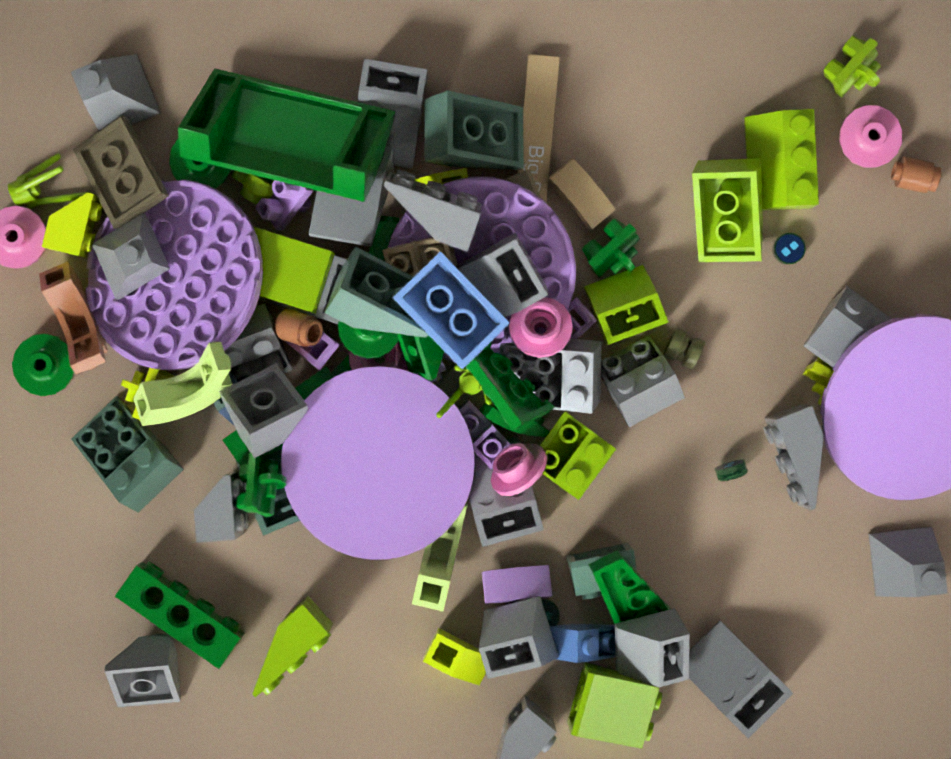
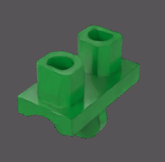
M614 218L604 228V233L611 239L607 245L602 247L593 239L582 248L592 271L599 278L608 269L617 274L623 267L629 272L636 268L631 259L639 253L633 246L640 240V237L636 233L637 230L630 223L626 226Z
M249 453L248 463L241 465L239 471L241 481L247 483L246 492L237 495L236 506L247 513L256 512L265 517L273 516L276 491L286 487L287 479L285 476L278 474V461L264 458L261 455L254 458Z

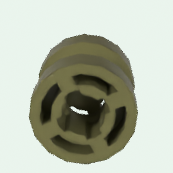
M676 328L667 343L663 356L670 360L677 359L682 362L684 367L692 370L703 351L705 341L699 338L691 339L687 337L686 332Z

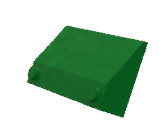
M214 68L178 126L180 156L365 202L379 169L395 118V111Z

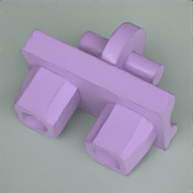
M274 180L272 183L273 195L270 199L261 198L256 205V210L263 220H270L276 230L284 231L298 211L306 212L310 208L311 202L308 197L313 190Z

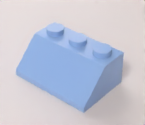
M441 251L393 297L461 369L471 362L509 324V321Z

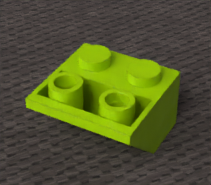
M643 265L636 267L632 272L627 270L584 286L605 346L669 323L659 295Z
M564 411L540 444L548 458L546 468L542 474L577 500H580L613 455L616 448Z

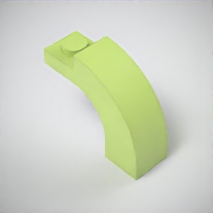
M221 341L208 343L199 362L188 371L168 379L141 382L133 400L142 426L166 423L189 416L221 398L219 391L233 385L229 376L231 361L228 354L224 352Z
M466 502L460 515L451 527L437 540L425 547L413 596V605L444 611L468 502Z

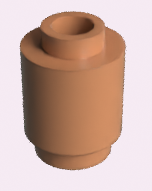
M903 156L900 162L895 161L891 172V180H895V187L925 194L928 191L935 192L941 178V167H936L933 162Z
M285 309L275 320V333L279 339L308 347L316 345L322 337V324L314 316L292 309Z

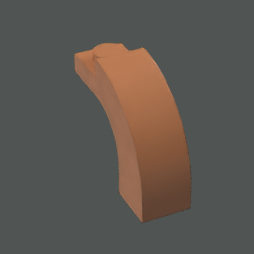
M67 261L40 273L41 292L52 307L62 327L67 342L70 366L75 374L92 370L98 365L105 363L104 353L108 352L106 341L100 334L94 315L90 311L86 291L70 263Z

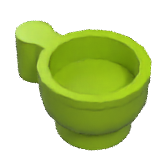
M236 170L231 175L243 185L240 194L256 205L261 198L270 199L274 193L272 190V183L274 181L272 179Z

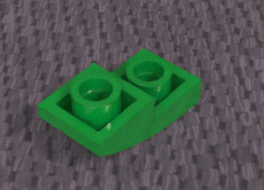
M485 401L479 411L495 424L513 431L511 426L503 420L497 407L492 404L488 405ZM540 417L513 432L546 437L550 431L542 425L545 419Z

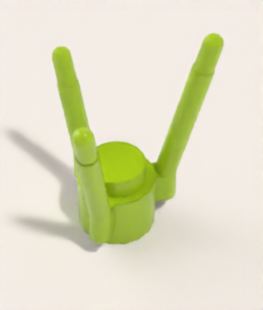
M55 154L29 172L18 176L17 180L8 183V191L13 202L17 206L27 204L29 209L39 205L73 201L86 193L92 192L37 198L41 194L39 183L61 173L63 167L58 166L35 178L34 176L61 158L60 154Z
M455 365L454 369L456 371L464 372L459 378L458 389L437 412L436 416L438 418H441L463 393L474 395L482 390L481 385L466 367L461 369L458 365ZM484 393L486 404L490 405L492 400Z

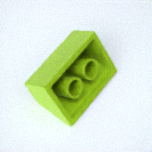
M814 109L782 110L745 117L746 159L761 158L763 211L807 209L819 205Z

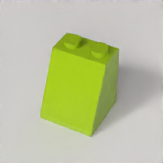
M584 662L567 720L570 734L577 737L642 749L644 741H650L654 723L650 722L653 710L658 711L661 704L662 692H659L660 687L618 674L613 669Z

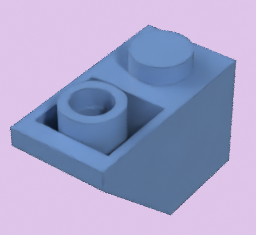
M564 624L550 626L559 655L556 658L557 660L582 663L616 657L615 625Z

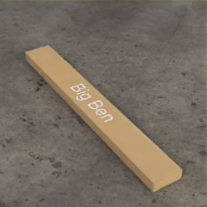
M528 54L523 106L524 169L518 170L517 174L530 169L541 199L547 202L560 57Z

